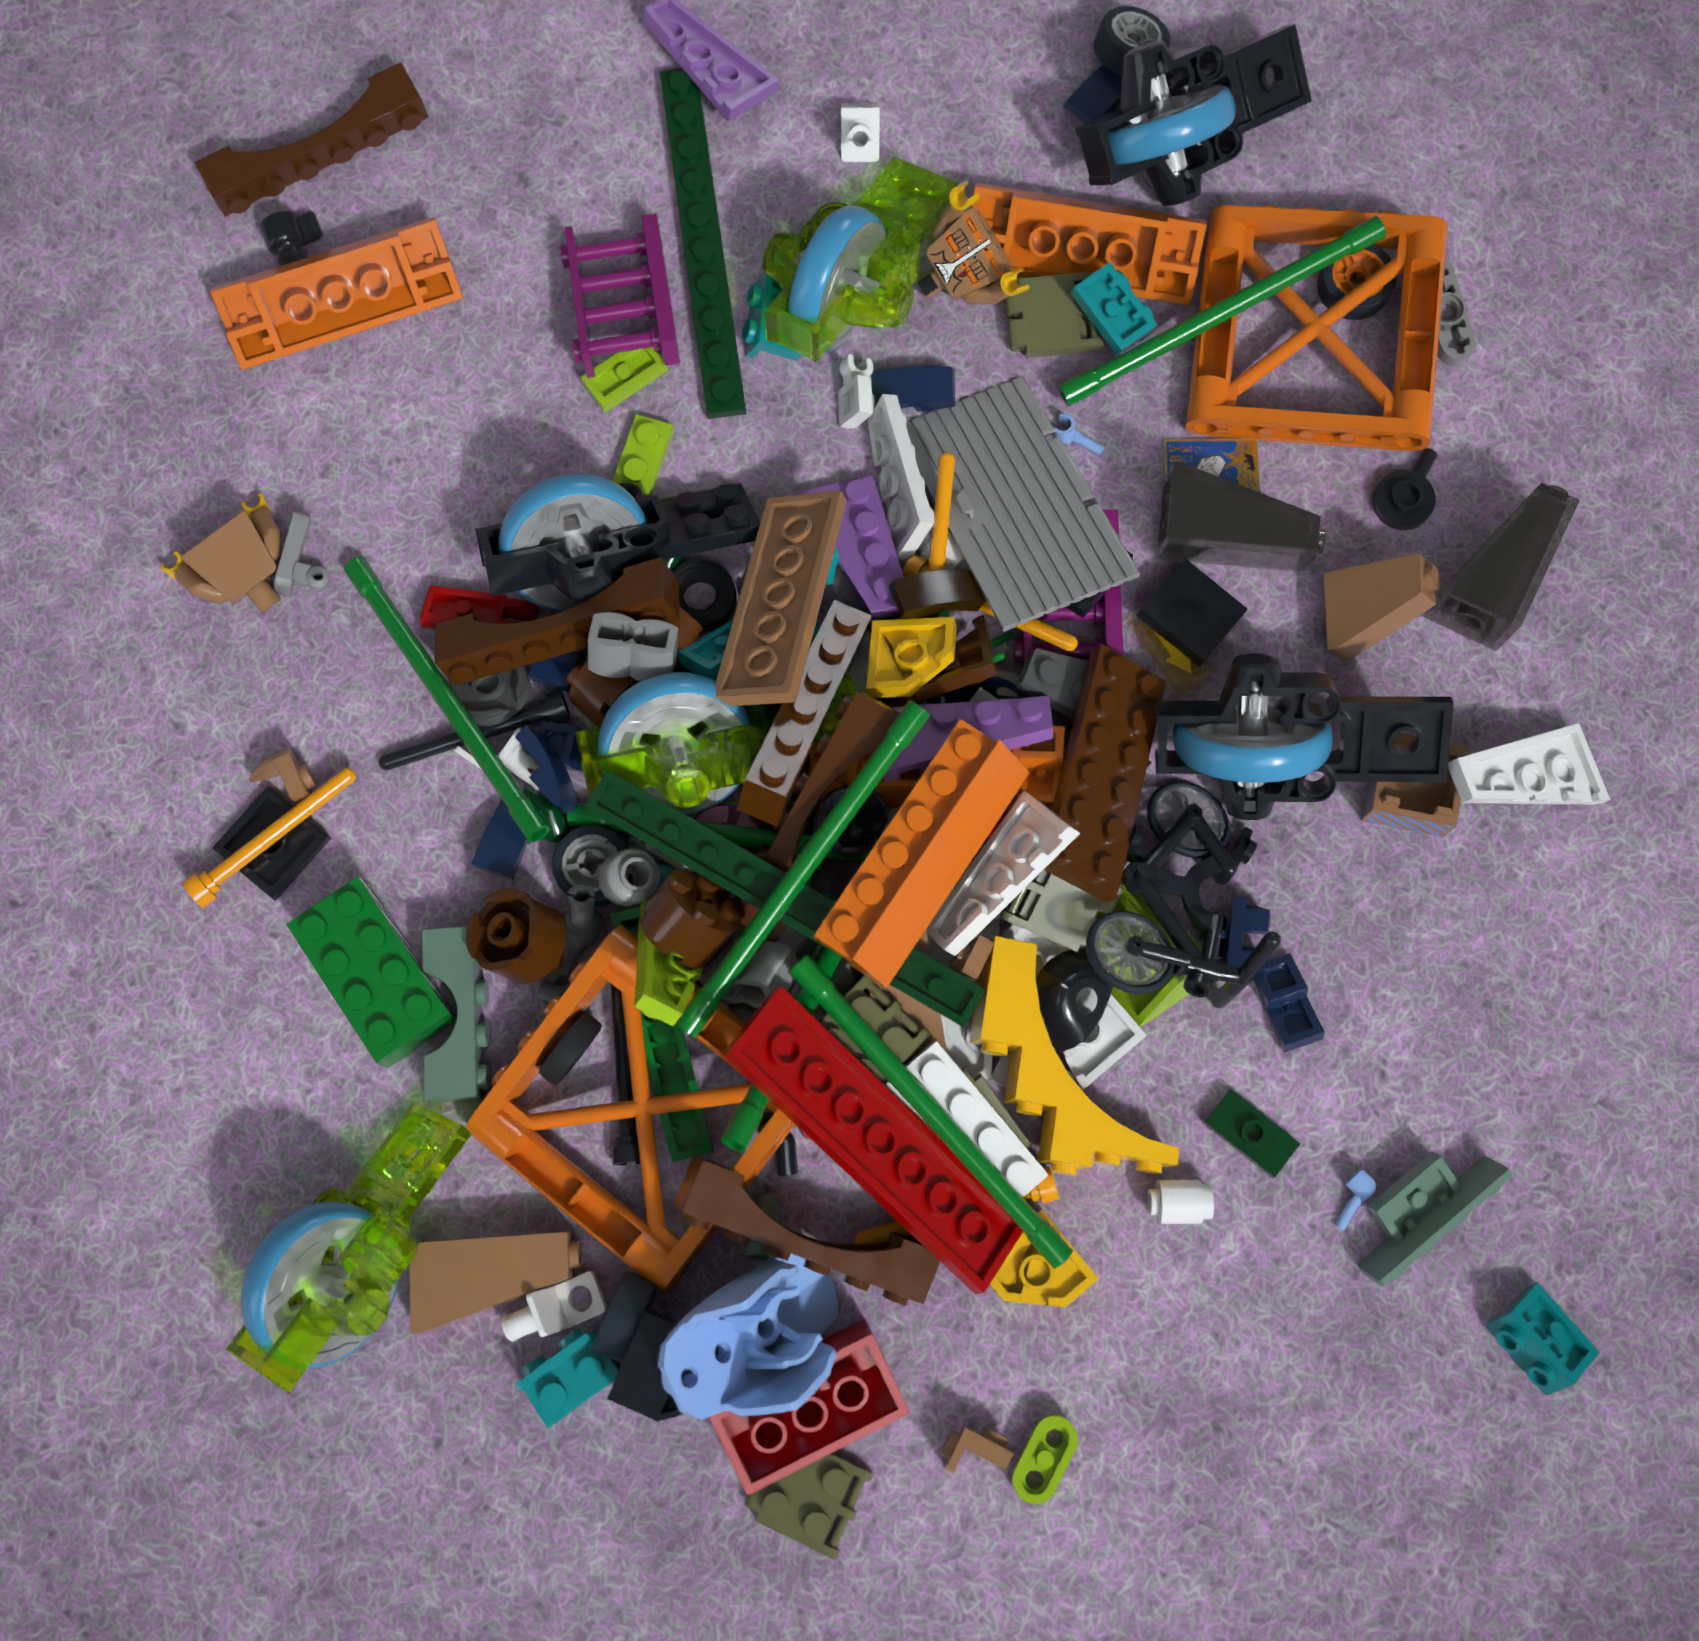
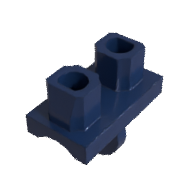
M1233 897L1230 931L1225 930L1227 917L1223 916L1224 922L1218 959L1223 958L1224 945H1229L1227 965L1240 967L1255 948L1245 947L1246 933L1265 935L1269 932L1271 913L1269 909L1248 905L1247 898ZM1200 933L1199 940L1203 942V935ZM1266 963L1258 974H1265Z

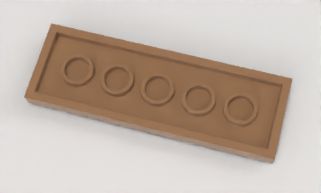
M841 490L767 498L715 683V698L728 706L796 702L847 503Z

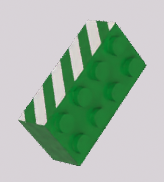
M357 876L286 924L377 1064L385 1068L391 1067L456 1022L457 1016L432 978L423 972L422 963L370 885Z

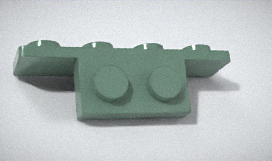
M1431 1151L1367 1206L1388 1239L1358 1264V1268L1365 1276L1382 1287L1396 1280L1417 1258L1431 1250L1447 1232L1466 1220L1469 1213L1488 1197L1496 1194L1501 1186L1512 1177V1173L1508 1167L1484 1156L1456 1179L1442 1156Z

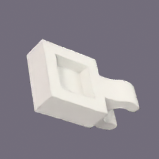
M848 354L840 362L843 387L838 390L840 427L856 428L873 414L875 398L872 394L871 377H869L873 372V363L871 358H866L859 364L858 370L854 365L853 355Z

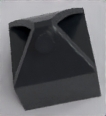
M656 1311L644 1312L607 1397L608 1400L655 1421L666 1420L684 1414L678 1411L679 1409L673 1396L668 1394L663 1388L661 1381L662 1373L659 1367H657L661 1344L679 1323L678 1321ZM683 1370V1371H682V1374H681V1382H682V1384H683V1382H684V1380H685V1375H687L688 1373H692L691 1370Z

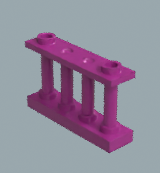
M657 213L641 215L644 232L636 233L637 237L577 246L572 226L564 227L567 244L560 245L563 267L570 268L579 336L577 339H572L575 361L576 363L583 362L587 378L595 377L594 356L654 347V351L662 350L665 366L680 364ZM634 253H640V256H647L648 263H642L641 268L582 277L580 262ZM644 284L645 288L652 287L653 294L646 295L644 300L586 308L584 293ZM649 315L650 319L657 318L658 326L650 327L651 331L590 341L589 324Z
M1118 509L1103 510L1119 537ZM1121 585L1111 587L1084 618L1066 607L1058 608L1054 612L1046 613L1042 617L1037 618L1041 621L1094 620V624H1101L1102 639H1095V643H1078L1075 650L1066 651L1051 643H1032V635L1021 630V639H1014V663H1021L1022 669L1028 654L1035 648L1078 659H1089L1091 650L1102 643L1123 656Z

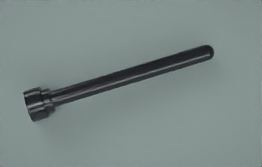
M558 689L546 693L544 699L538 700L539 705L520 710L518 714L504 723L493 726H478V728L487 739L542 720L545 722L563 723L571 720V715L562 690ZM455 731L384 754L379 758L378 763L381 769L391 770L456 749L457 746H465V744Z
M610 983L617 1100L621 1102L633 1100L622 994L618 988ZM635 1117L619 1119L620 1137L616 1138V1146L612 1147L613 1165L625 1166L627 1162L640 1164Z

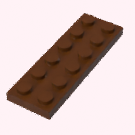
M1101 643L1091 650L1051 809L1080 834L1044 870L1107 903L1117 899L1157 725L1156 700L1163 699L1166 681Z

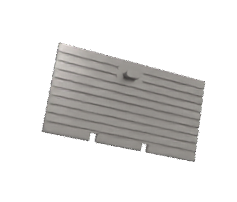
M1023 376L1011 380L1009 383H1003L997 388L988 389L984 393L975 394L974 397L965 398L959 403L955 402L954 407L938 409L936 412H930L921 418L917 417L910 422H906L910 442L915 447V458L920 475L924 478L925 488L934 504L939 457L942 453L949 452L955 458L948 530L1003 632L1140 576L1139 570L1098 503L1089 507L1084 506L1083 503L1093 499L1094 495L1061 439L1056 437L1046 441L1044 438L1053 434L1055 429Z

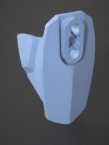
M793 1254L790 1255L788 1261L774 1257L735 1278L692 1309L662 1342L657 1366L662 1373L661 1381L663 1388L668 1394L673 1396L679 1409L678 1411L692 1418L702 1420L723 1411H731L740 1416H752L793 1411L801 1407L829 1377L833 1362L837 1357L835 1348L820 1342L823 1340L821 1334L839 1317L838 1299L830 1273L828 1276L804 1267L806 1259ZM716 1347H717V1350H718L717 1358H715V1348H716ZM683 1370H691L692 1373H688L687 1375H685V1380H684V1382H683V1384H682V1382H681V1374H682V1371H683Z

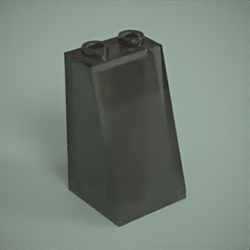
M1174 462L1163 481L1157 559L1183 561L1186 558L1194 563L1302 572L1314 561L1317 553L1322 554L1326 534L1325 529L1319 528V515L1184 463Z
M1541 482L1436 595V605L1425 611L1422 617L1497 652L1522 626L1580 500L1570 496L1561 487L1546 485Z

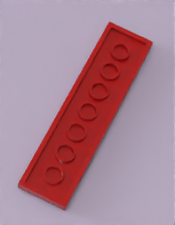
M782 986L773 989L722 1055L974 1294L985 1293L1022 1235L1023 1230L935 1133Z

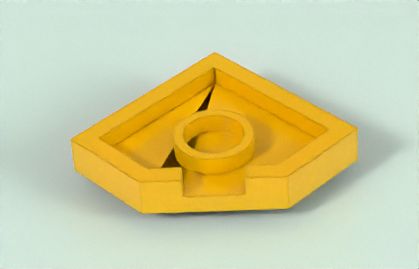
M938 617L872 621L866 682L867 694L873 698L910 697L951 664L955 659L957 628L955 618Z
M1040 1210L1037 1214L1047 1221L1073 1250L1071 1256L1062 1265L1053 1268L1029 1242L1026 1234L1023 1232L993 1278L990 1286L1002 1301L1066 1308L1099 1278L1045 1212Z

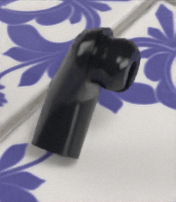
M762 1117L758 1125V1135L771 1117ZM791 1131L775 1151L776 1172L779 1176H792L798 1173L796 1141Z

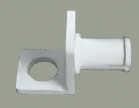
M842 103L841 159L843 162H877L879 160V103Z
M517 728L498 757L509 772H512L531 785L536 791H540L529 778L540 764L525 752V748L515 738L522 730ZM459 746L456 747L455 752L480 768L469 752Z
M588 1271L556 1286L527 1294L526 1300L529 1306L504 1315L502 1317V1328L508 1340L514 1342L538 1331L541 1337L554 1334L605 1313L608 1307L595 1272ZM577 1286H584L591 1293L592 1303L586 1311H579L572 1304L571 1295Z

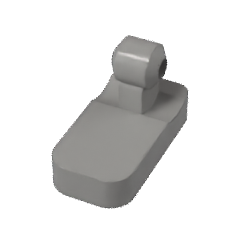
M298 511L293 512L274 581V590L278 593L291 596L293 585L305 588L308 586L314 592H322L329 585V573L325 568L320 566L311 567L310 565L300 563L311 523V515Z

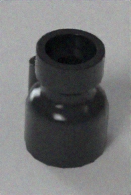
M288 211L276 212L265 217L259 226L268 250L274 255L279 256L277 260L279 266L309 257L307 251L301 248L323 236L322 229L314 212H307L300 216H296Z

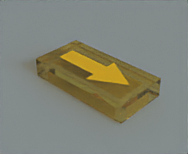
M1145 622L1134 628L1133 632L1178 696L1213 676L1214 671L1206 660L1198 667Z

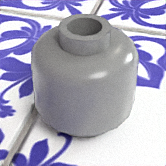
M631 848L621 850L607 858L600 868L598 879L600 889L607 899L617 905L630 906L641 903L654 894L658 888L660 874L658 865L652 856L643 850Z

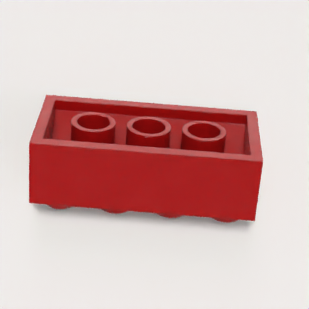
M866 1318L820 1341L835 1348L837 1357L833 1362L829 1377L798 1409L752 1416H740L731 1411H723L709 1417L747 1496L910 1414Z

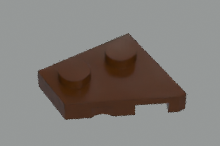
M984 615L972 620L975 627L974 630L958 641L956 640L954 661L915 692L918 702L942 696L947 692L970 684H977L998 675L990 630Z

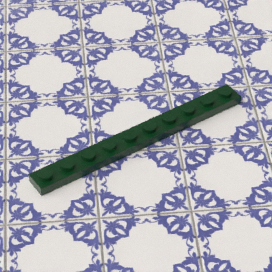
M683 68L659 71L708 419L747 414L700 88Z
M606 769L585 806L588 810L759 909L786 874L779 868L610 770ZM805 884L779 921L826 947L813 937L836 902ZM915 947L889 984L963 1028L986 991L984 987Z

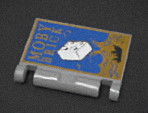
M1244 438L1163 439L1165 509H1173V494H1182L1183 509H1243L1244 494H1252V509H1261L1262 494L1258 440Z

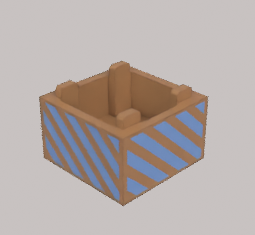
M1398 733L1393 739V744L1400 748L1408 747L1414 743L1416 736ZM1450 743L1448 762L1467 756L1469 747ZM1449 769L1447 770L1446 782H1367L1361 820L1444 837L1457 827L1461 799Z

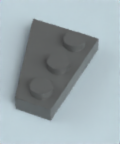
M1035 648L1026 658L1016 688L1031 697L1049 696L1051 709L1074 721L1089 661Z

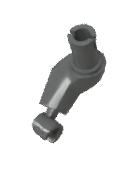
M576 885L568 891L569 910L563 914L566 926V944L562 954L564 959L563 965L557 973L548 974V979L543 981L538 989V996L545 1005H548L556 996L562 997L568 988L558 985L559 980L569 978L578 955L592 945L600 934L603 923L602 915L595 909V892L588 885Z

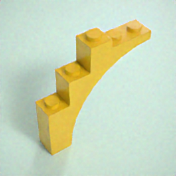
M999 936L991 938L990 941L994 943V946L980 972L978 985L984 987L986 991L974 1010L969 1043L982 1046L981 1052L994 1056H1007L1008 1051H1010L1003 1103L1016 1105V1112L1026 1115L1042 1116V1110H1044L1037 1162L1050 1164V1172L1068 1176H1076L1077 1170L1092 1168L1094 1155V1162L1098 1164L1120 1166L1121 1160L1136 1163L1135 1170L1152 1174H1162V1168L1178 1166L1180 1148L1148 1139L1119 1124L1095 1105L1068 1074L1051 1044L1040 1012L1035 978L1037 944Z

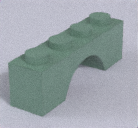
M467 927L422 930L423 972L431 978L444 982L452 991L457 1004V1020L451 1036L436 1051L424 1056V1100L431 1103L484 1100V1090L490 1089L491 1086L489 1064H483V1047H489L490 1028L488 1021H482V1005L489 1003V986L487 979H481V966H479L476 959L470 956L467 950Z

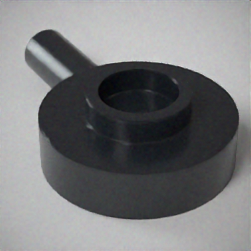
M1423 449L1411 471L1398 470L1391 472L1380 481L1373 494L1374 511L1377 517L1388 527L1403 531L1412 530L1423 525L1432 514L1436 504V495L1433 486L1426 479V476L1438 456L1433 449Z

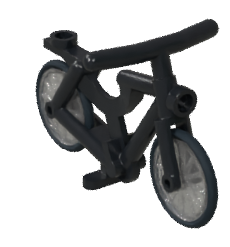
M1184 782L1169 783L1154 791L1147 806V819L1150 828L1159 842L1148 853L1138 848L1144 835L1135 831L1130 839L1125 865L1127 862H1130V864L1123 871L1122 882L1129 893L1141 895L1176 948H1172L1165 933L1147 917L1134 912L1113 911L1102 915L1090 927L1086 938V952L1095 972L1112 987L1127 993H1150L1166 984L1171 975L1179 977L1186 975L1187 977L1183 984L1185 991L1194 997L1203 998L1208 996L1213 982H1226L1211 997V1003L1215 1008H1223L1238 996L1258 974L1280 945L1281 937L1277 932H1267L1240 967L1222 964L1221 961H1218L1224 918L1221 913L1217 911L1209 912L1202 906L1199 897L1200 884L1210 877L1219 885L1227 884L1236 874L1240 862L1245 865L1248 863L1258 843L1250 839L1253 830L1245 827L1235 844L1233 852L1228 853L1224 846L1229 838L1230 822L1221 803L1211 793L1194 784ZM1173 852L1186 857L1199 858L1201 861L1192 866L1185 876L1170 874V870L1160 869ZM1160 893L1181 896L1184 910L1193 928L1203 935L1201 952Z

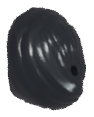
M849 786L835 788L821 799L814 814L815 831L818 830ZM873 790L830 849V852L839 854L844 858H854L873 847L880 837L888 818V809L884 799L877 790Z

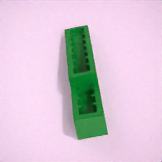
M640 906L611 913L614 929L623 925L638 937ZM641 1011L646 1061L655 1097L699 1091L685 1031L676 1023L674 1026H671L659 1019L649 1018ZM704 1108L660 1114L672 1163L691 1158L694 1154L702 1155L714 1152Z

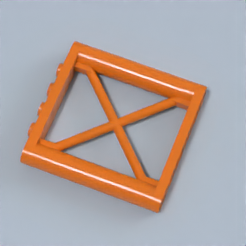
M1223 205L1214 208L1209 215L1199 312L1241 290L1243 263L1259 279L1275 272L1253 249L1254 241L1326 245L1341 237L1349 229L1374 216H1378L1386 229V237L1374 243V245L1379 246L1381 249H1396V257L1319 316L1291 287L1275 294L1304 324V327L1232 382L1231 374L1238 314L1196 336L1186 430L1192 434L1259 441L1398 451H1418L1427 448L1430 445L1448 232L1447 222L1436 216L1398 214L1393 211L1369 213L1358 212L1354 209L1331 211L1318 210L1314 207H1302L1300 209L1279 208L1275 205H1263L1260 207ZM1403 272L1392 393L1331 330L1330 326ZM1314 338H1317L1382 406V416L1238 407L1236 403L1239 395Z
M620 925L605 938L588 962L583 961L574 969L569 977L571 985L562 997L556 996L547 1005L543 1012L545 1019L537 1030L529 1031L522 1038L517 1046L519 1054L510 1066L508 1064L504 1065L494 1075L491 1081L493 1088L470 1117L465 1131L644 1279L657 1285L656 1289L665 1295L682 1277L719 1226L710 1223L708 1229L705 1230L690 1225L684 1235L680 1237L665 1225L653 1115L741 1103L751 1084L657 1097L650 1096L641 1010L634 1007L638 937L623 925ZM609 981L622 994L633 1100L534 1114L528 1113L516 1102L538 1075L541 1065L560 1039L586 1011ZM696 982L694 984L695 989L689 999V1002L695 995V993L702 988ZM720 1002L717 1010L695 1038L737 1070L722 1054L747 1022ZM768 1100L766 1107L772 1110L774 1115L733 1168L744 1175L741 1186L745 1191L795 1126L770 1100ZM635 1117L647 1222L536 1131Z

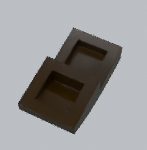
M945 569L922 572L892 580L889 584V589L901 618H938L943 609L978 612L985 602L984 596L970 569Z

